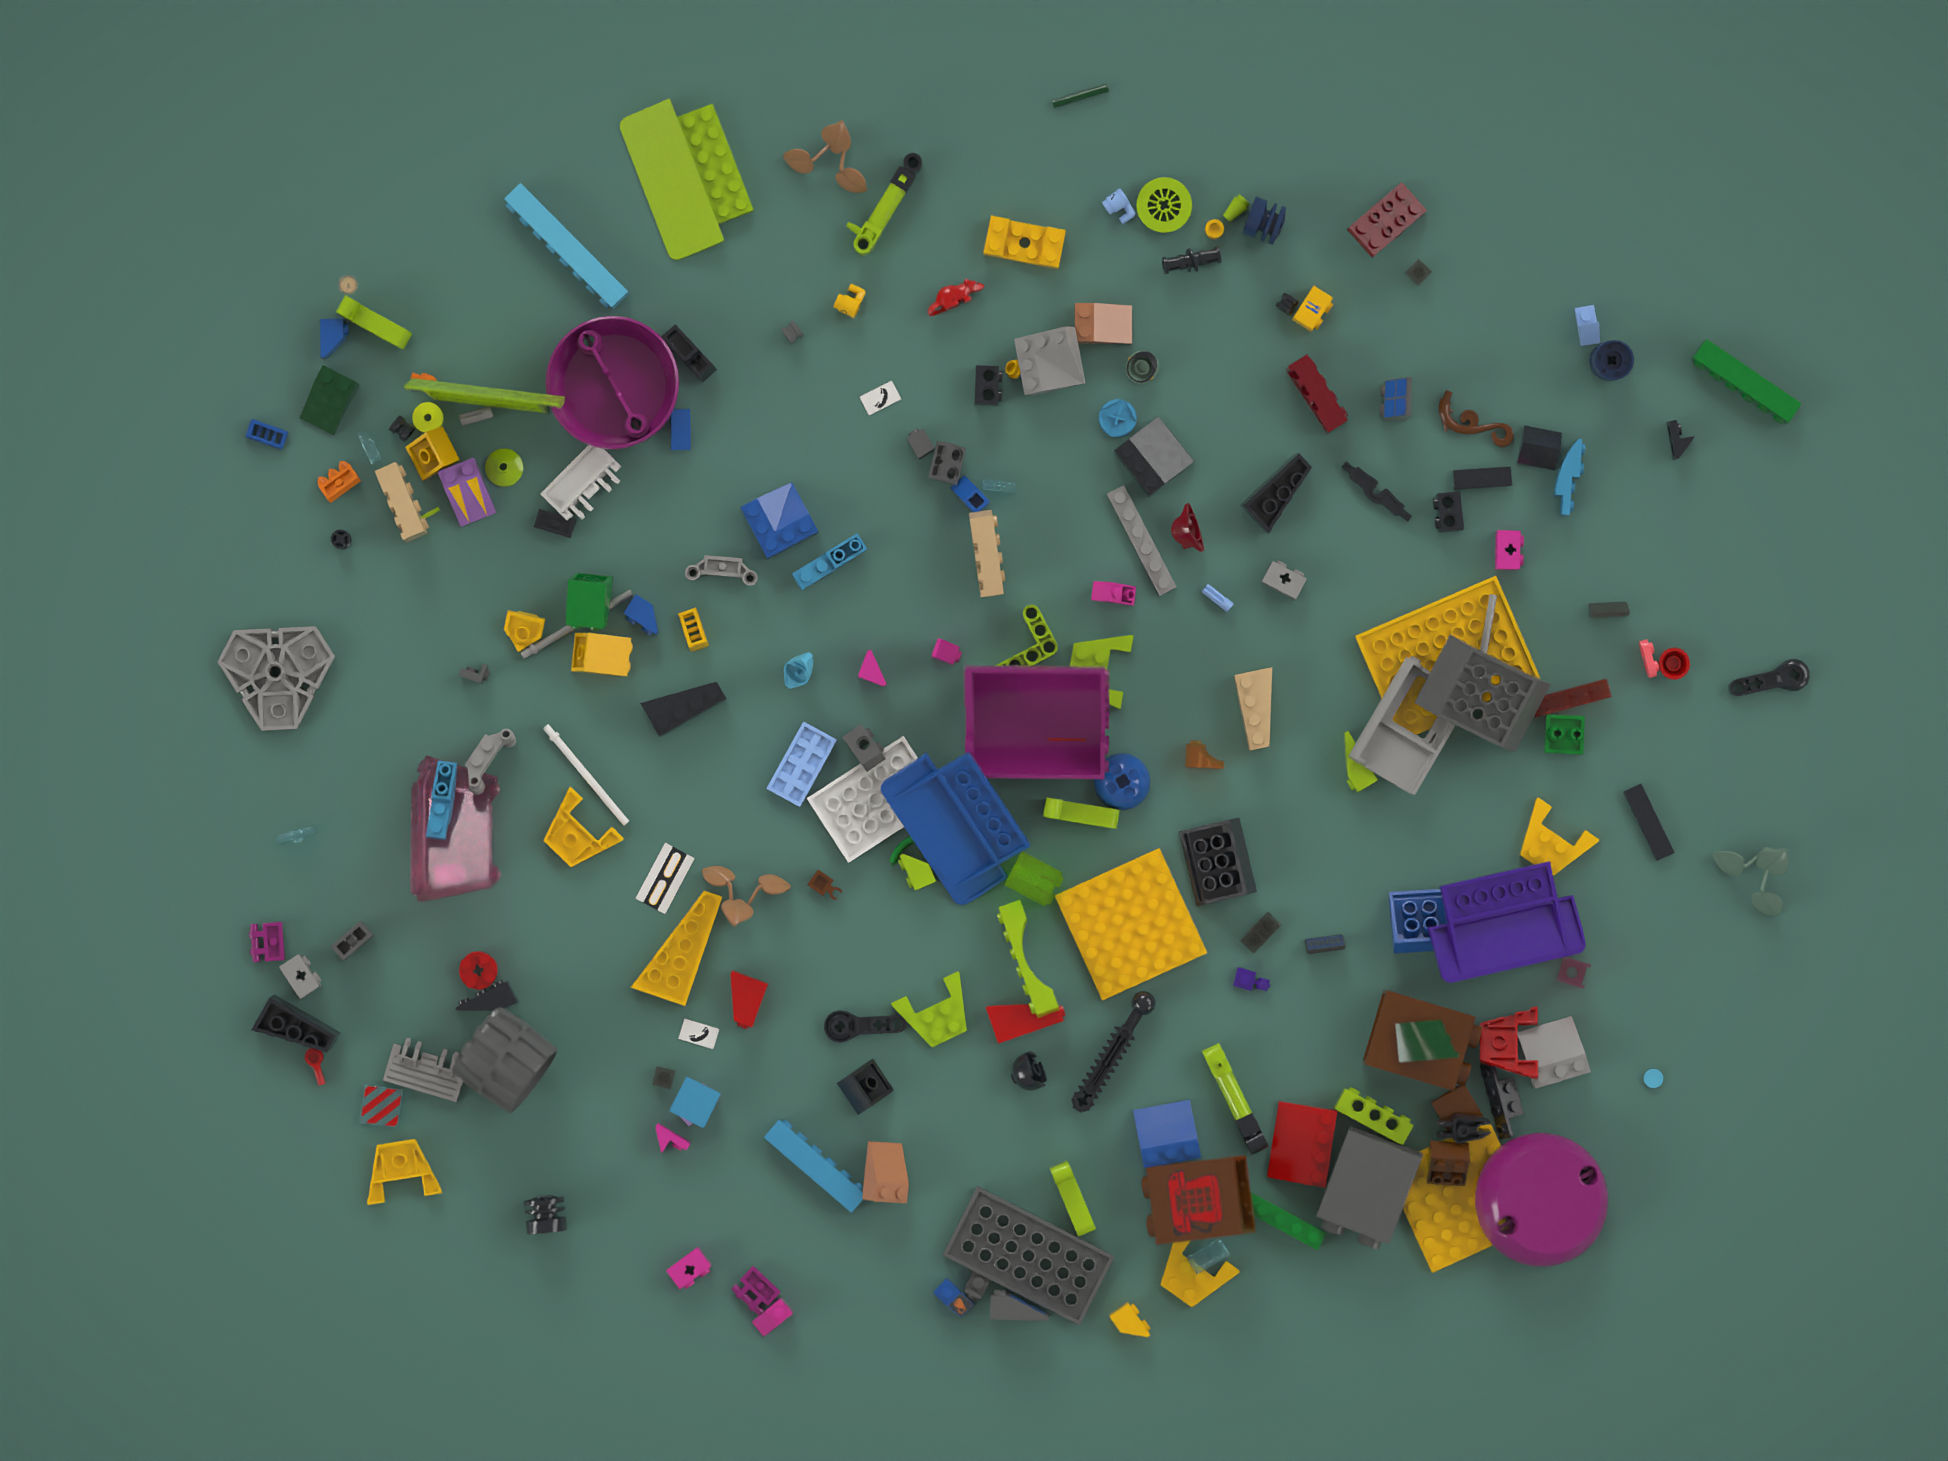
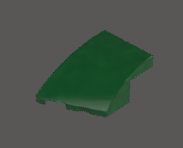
M1441 1019L1396 1023L1399 1062L1460 1057L1459 1053L1454 1050L1450 1042L1451 1038L1446 1033Z

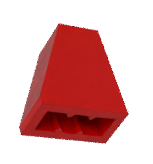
M732 970L730 975L734 1021L738 1022L737 1026L748 1029V1027H753L768 983Z

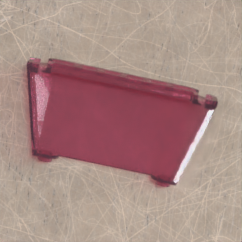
M425 756L419 763L417 772L420 774L417 783L413 782L411 788V893L417 895L416 899L419 902L489 889L499 881L500 871L496 865H492V801L500 792L498 777L484 773L481 779L484 782L485 790L481 794L475 795L469 789L468 769L457 765L454 805L451 823L448 825L446 841L426 838V831L432 804L431 795L437 763L442 760Z

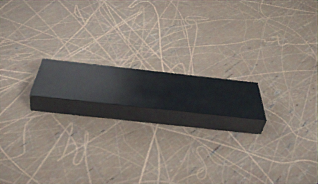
M1640 783L1624 791L1623 793L1656 861L1675 853L1642 784Z

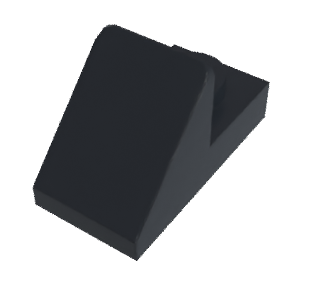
M1672 420L1666 424L1673 460H1677L1695 436L1680 438L1679 435H1682L1681 425L1677 424V420Z

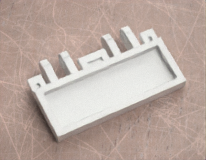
M588 445L550 483L541 495L566 520L573 516L568 510L569 508L583 520L585 518L584 514L575 506L581 501L587 510L592 511L594 508L582 495L584 494L590 499L600 489L595 483L596 480L610 492L612 490L611 487L602 478L608 474L611 480L618 484L620 480L608 468L611 467L617 472L621 465L604 449Z

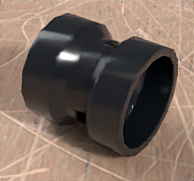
M400 415L392 423L389 431L399 435V438L405 442L412 435L416 427L411 423L408 424L405 418Z

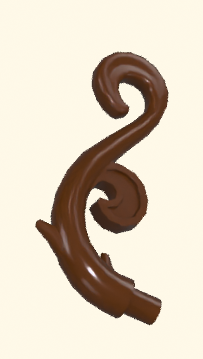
M1445 390L1443 398H1440L1438 407L1445 432L1449 428L1454 432L1467 435L1502 428L1505 430L1506 436L1500 439L1496 436V432H1492L1491 438L1494 444L1498 447H1506L1512 442L1514 432L1509 425L1491 423L1477 426L1479 418L1476 412L1472 410H1465L1460 416L1462 423L1466 420L1470 421L1468 426L1455 422L1450 415V412L1453 413V410L1450 408V399L1453 392Z

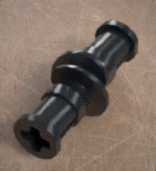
M1215 246L1214 249L1193 253L1188 248L1185 255L1181 254L1171 258L1162 257L1163 271L1165 274H1168L1170 271L1187 268V271L1190 272L1191 267H1193L1195 272H1198L1199 265L1204 266L1214 262L1221 263L1220 249L1218 246Z

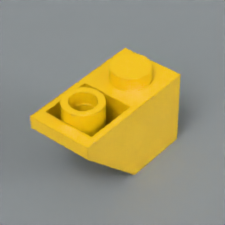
M1126 1302L1109 1314V1317L1121 1333L1143 1337L1150 1336L1149 1330L1151 1328L1145 1319L1143 1321L1139 1319L1137 1315L1140 1312L1134 1303L1130 1305Z

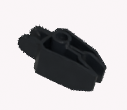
M1453 1113L1450 1119L1437 1120V1126H1450V1131L1437 1132V1137L1452 1138L1458 1144L1482 1139L1490 1135L1491 1131L1478 1127L1489 1125L1491 1122L1489 1119L1478 1115Z

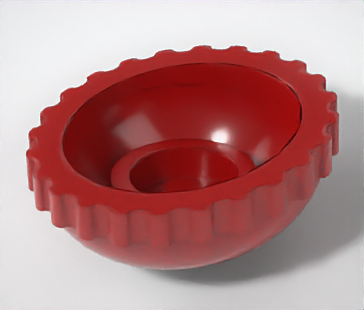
M1671 647L1663 651L1658 661L1661 674L1672 680L1684 677L1691 666L1687 653L1677 647Z

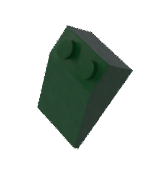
M322 365L299 418L334 435L360 384Z

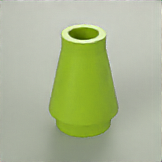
M1239 194L1233 198L1223 216L1232 222L1248 210L1250 203Z

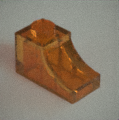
M1190 740V744H1186L1185 767L1224 769V761L1213 758L1207 752L1206 745H1203L1202 741Z

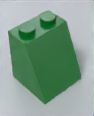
M575 573L568 579L566 625H570L573 629L590 627L592 631H601V629L607 626L613 576Z

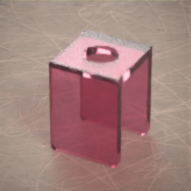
M1563 957L1556 981L1584 989L1585 986L1582 985L1587 967L1591 968V965ZM1574 967L1577 969L1578 974L1575 978L1567 976L1568 968Z

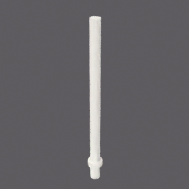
M549 724L546 725L543 730L550 737L549 740L557 745L622 825H626L629 822L627 817L559 737L560 734L555 732Z

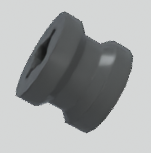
M793 320L789 323V326L781 328L782 333L791 344L795 343V339L804 336Z

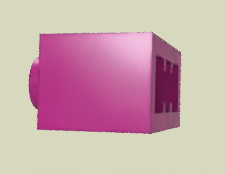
M1496 531L1495 570H1519L1520 566H1523L1524 556L1520 554V547L1524 546V535H1521V531ZM1509 545H1511V549H1514L1511 555L1505 551Z
M697 1247L666 1271L679 1289L682 1287L687 1289L695 1283L693 1279L697 1276L702 1278L710 1272L709 1267L712 1264L701 1249ZM686 1265L695 1267L693 1270L694 1274L691 1272L686 1273Z

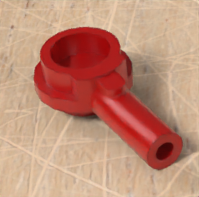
M310 1048L305 1053V1061L313 1067L317 1084L320 1086L325 1084L320 1066L323 1062L324 1054L320 1050Z

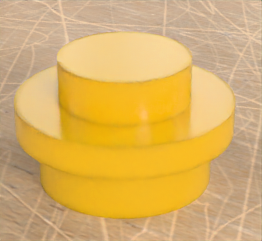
M1010 360L1005 367L1006 374L1012 379H1016L1021 375L1018 360Z

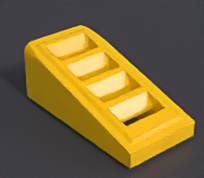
M697 608L678 613L690 651L694 652L708 647L709 643ZM695 616V619L686 622L684 620L686 618ZM696 623H697V625H698V626H695V627H692V628L687 629V626H690V625H693V624H696ZM700 631L699 634L690 636L691 633Z

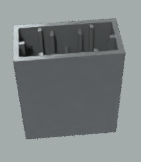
M1350 1126L1316 1216L1324 1219L1321 1228L1338 1235H1343L1345 1228L1360 1233L1357 1240L1359 1243L1374 1249H1379L1381 1242L1389 1244L1423 1153Z

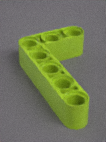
M1027 605L1023 610V618L1037 644L995 666H1009L1013 660L1019 661L1021 666H1034L1056 654L1058 649L1057 642L1037 606ZM1030 608L1035 609L1037 612V616L1033 619H1029L1026 616V611ZM1039 625L1044 626L1046 630L1042 636H1038L1035 633V628ZM1051 642L1055 647L1054 651L1051 653L1045 652L1044 644ZM1030 651L1037 653L1038 658L1034 662L1028 661L1026 657Z

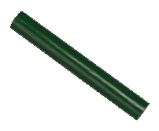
M1105 84L1052 100L1053 106L1056 108L1109 92L1108 85Z

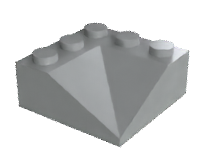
M1065 326L1014 339L1025 395L1035 396L1086 384L1075 327Z

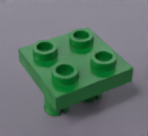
M1546 714L1544 753L1583 755L1585 716Z

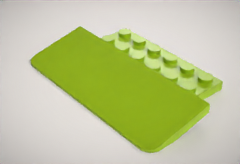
M669 98L622 119L620 130L667 252L672 259L681 260L725 242L719 224L754 211L713 103L677 117Z
M414 378L408 381L404 387L406 390H423L434 400L548 413L549 406L561 408L565 401L564 396Z

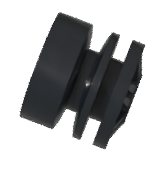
M545 1195L524 1201V1206H533V1209L525 1210V1214L534 1215V1219L526 1221L527 1234L567 1230L566 1217L557 1216V1212L565 1210V1206L556 1207L557 1203L565 1202L564 1197Z

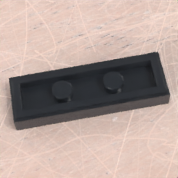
M1511 466L1453 470L1454 490L1512 486Z

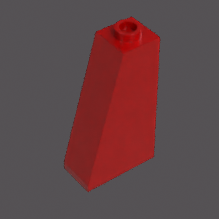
M1029 1004L986 1006L998 1044L1064 1021L1063 1017L1066 1016L1062 1005L1058 1006V1011L1039 1018L1036 1013L1032 1014Z

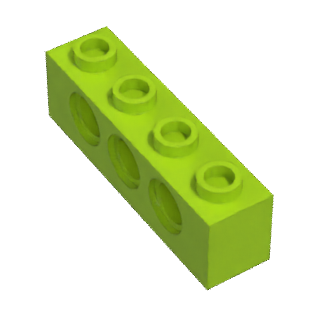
M1352 1087L1349 1090L1343 1089L1334 1109L1401 1145L1404 1144L1414 1126L1410 1123L1411 1119L1402 1114L1400 1117L1394 1115V1110L1385 1105L1383 1108L1377 1106V1101L1369 1096L1366 1099L1360 1097V1092ZM1361 1101L1362 1109L1354 1111L1352 1108L1353 1102ZM1372 1110L1379 1111V1118L1377 1120L1370 1119L1369 1113ZM1389 1119H1395L1396 1127L1394 1129L1387 1128L1386 1123Z

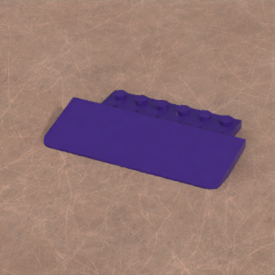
M1550 862L1441 885L1440 890L1447 923L1427 928L1440 975L1448 983L1579 954L1586 947L1574 896L1569 895L1557 898Z

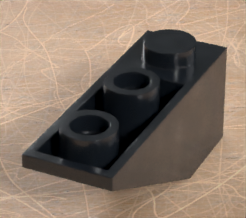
M503 980L492 984L493 989L489 991L483 989L475 993V998L469 1000L467 997L458 1002L459 1006L455 1009L456 1011H494L498 1007L505 1009L519 1001L509 981L503 982Z

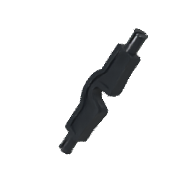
M1347 461L1342 465V468L1350 473L1349 478L1363 489L1365 496L1371 502L1383 505L1393 515L1397 516L1399 514L1407 522L1410 520L1409 518L1412 515L1403 509L1405 505L1388 489H1384L1379 495L1374 494V489L1378 484L1375 478L1365 473L1359 467L1355 469Z

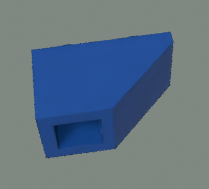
M965 475L958 480L957 485L950 487L972 513L980 512L990 504V501Z
M636 594L623 613L627 616L626 620L633 625L639 623L643 626L641 630L650 636L652 633L657 635L659 630L653 605Z

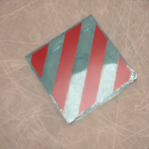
M365 1084L360 1123L398 1128L404 1089Z

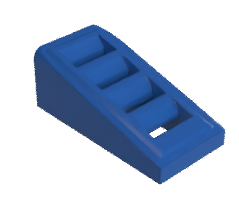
M251 419L245 438L282 450L288 431ZM255 425L259 426L256 436L252 435ZM265 428L266 431L262 439L260 438L262 429ZM270 430L274 431L271 441H268L267 438ZM277 433H280L281 436H280L279 442H278V444H276V443H274V442H275Z

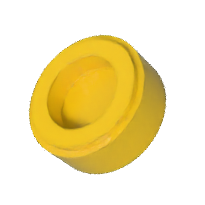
M1212 219L1207 222L1205 233L1209 238L1218 239L1223 235L1224 225L1221 221Z

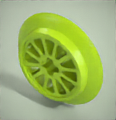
M1161 177L1151 180L1141 189L1137 198V212L1141 221L1148 228L1157 232L1167 233L1181 228L1189 219L1192 211V199L1189 191L1182 183L1173 178ZM1163 189L1168 190L1166 197H1163ZM1159 190L1161 198H1159L1154 192ZM1169 192H1174L1175 194L1168 199ZM1153 195L1157 201L1150 200V196ZM1176 196H1178L1179 201L1171 202ZM1167 201L1169 209L1161 210L1159 203ZM1148 202L1156 204V206L1148 207ZM1181 204V208L1179 209L1172 205ZM1158 209L1153 215L1149 212V210ZM1171 209L1178 211L1179 214L1176 216ZM1160 212L1159 220H1156L1154 216ZM1163 213L1165 214V217H1166V221H1165V222L1161 221V217H1162ZM1167 213H1170L1174 219L1169 220Z

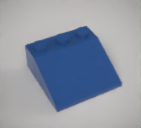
M1441 890L1389 892L1393 954L1434 951L1427 928L1447 923Z
M1190 1100L1133 1110L1144 1168L1201 1158Z

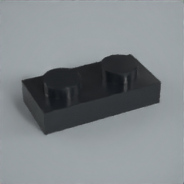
M539 509L534 528L571 539L577 520L571 518L566 520L562 515Z

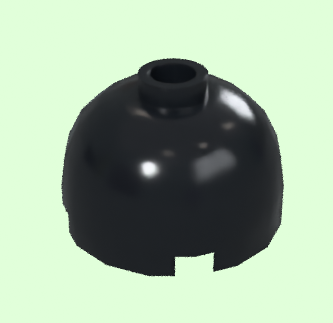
M1032 1051L1017 1057L1013 1063L1011 1074L1014 1084H1018L1022 1089L1029 1091L1044 1087L1046 1085L1044 1082L1047 1081L1044 1067L1041 1061L1037 1064L1034 1059L1037 1055Z

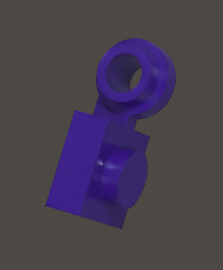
M1237 967L1232 986L1251 991L1253 984H1257V989L1267 991L1271 984H1269L1270 980L1259 977L1258 981L1255 980L1256 972Z

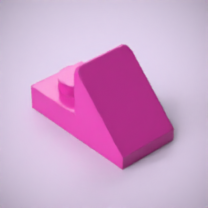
M657 1123L655 1128L661 1153L664 1152L670 1141L673 1142L672 1146L680 1151L688 1149L691 1144L690 1141L662 1124Z

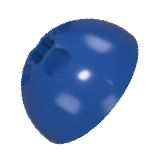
M1119 753L1107 757L1105 761H1109V772H1105V779H1094V789L1098 798L1112 809L1128 810L1138 806L1146 798L1150 789V774L1147 767L1140 759L1130 754Z

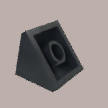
M1524 425L1517 463L1555 470L1561 450L1562 433Z

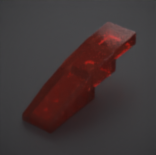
M1608 679L1545 695L1535 717L1612 697Z

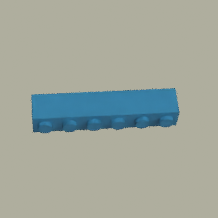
M779 1119L764 1138L852 1213L863 1200V1185L859 1182L856 1184L850 1180L852 1176L844 1169L842 1171L835 1167L837 1163L830 1157L827 1159L821 1155L823 1151L815 1144L809 1145L806 1142L808 1138L800 1131L798 1133L792 1130L793 1125L786 1119L783 1121Z

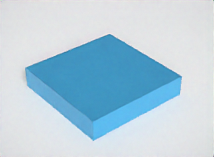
M686 1076L669 1111L704 1128L721 1093Z

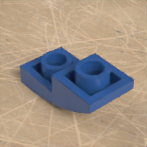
M674 409L670 416L671 450H690V409Z

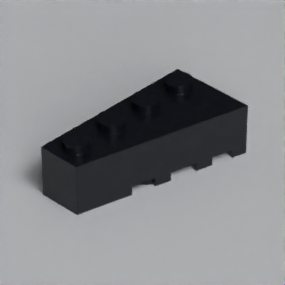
M1295 453L1240 506L1265 533L1269 534L1312 466L1300 453Z
M713 682L640 704L659 737H662L720 704L727 698L718 682Z
M275 994L269 997L251 1030L324 1052H328L333 1048L341 1033Z

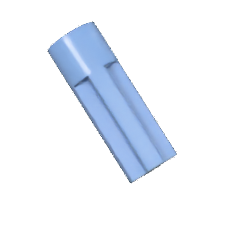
M1209 584L1202 591L1204 595L1226 612L1234 604Z

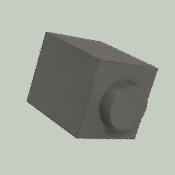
M916 428L908 434L907 441L918 459L935 450L924 429L919 430Z

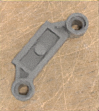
M704 555L703 560L696 565L688 566L685 570V576L691 581L699 579L701 575L742 578L747 586H753L758 581L757 574L743 564V558ZM692 570H695L697 572L696 576L694 577L690 576V572ZM750 575L754 576L752 582L747 581V577Z
M503 729L501 732L490 736L485 734L464 766L468 769L469 789L473 794L479 795L485 790L481 777L501 747L511 748L516 744L515 734L511 730Z

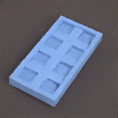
M803 721L766 789L801 807L837 740Z

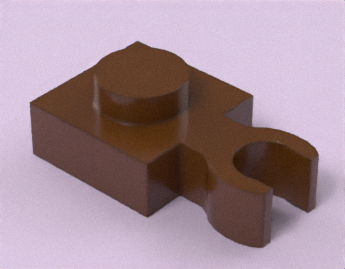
M819 869L807 884L822 896L825 892H828L834 900H837L833 896L834 890L842 893L840 888L831 886L834 880Z

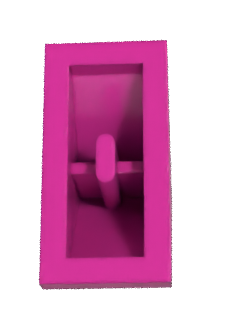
M868 650L858 677L884 687L887 685L872 651Z

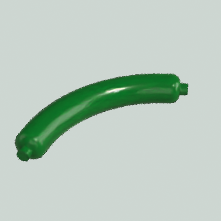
M911 836L901 841L892 852L889 860L892 866L897 863L901 852L907 846L915 843Z

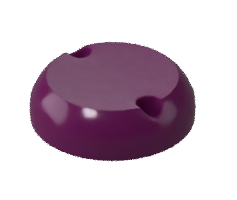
M621 316L598 317L579 324L558 343L547 367L546 392L547 395L565 397L564 405L561 408L556 406L550 407L560 425L574 438L596 448L624 449L645 442L654 436L669 420L678 399L679 372L672 351L666 342L650 327L639 321ZM585 339H586L587 343L589 344V346H586V345L584 344V340H585ZM637 420L641 421V427L638 424ZM632 422H633V424H634V426L636 427L637 430L632 429V427H631Z
M1552 1133L1525 1134L1504 1143L1484 1164L1475 1191L1476 1214L1489 1242L1506 1257L1521 1264L1534 1267L1556 1266L1580 1256L1599 1236L1608 1211L1607 1184L1598 1163L1578 1143ZM1581 1170H1586L1585 1173L1580 1175ZM1501 1219L1506 1220L1504 1223L1498 1226V1222Z

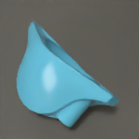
M810 652L798 655L784 665L785 686L789 689L804 685L810 679L814 660Z

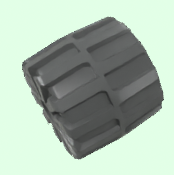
M498 1007L494 1009L492 1014L490 1013L486 1017L482 1026L476 1029L474 1038L467 1041L462 1052L456 1058L452 1071L482 1097L504 1111L512 1113L522 1104L553 1062L558 1050L525 1021L506 1009Z

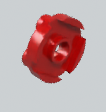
M482 951L466 955L459 967V975L462 982L467 987L475 990L491 986L498 974V965L495 959ZM476 965L484 969L481 972V976L473 972L476 969Z

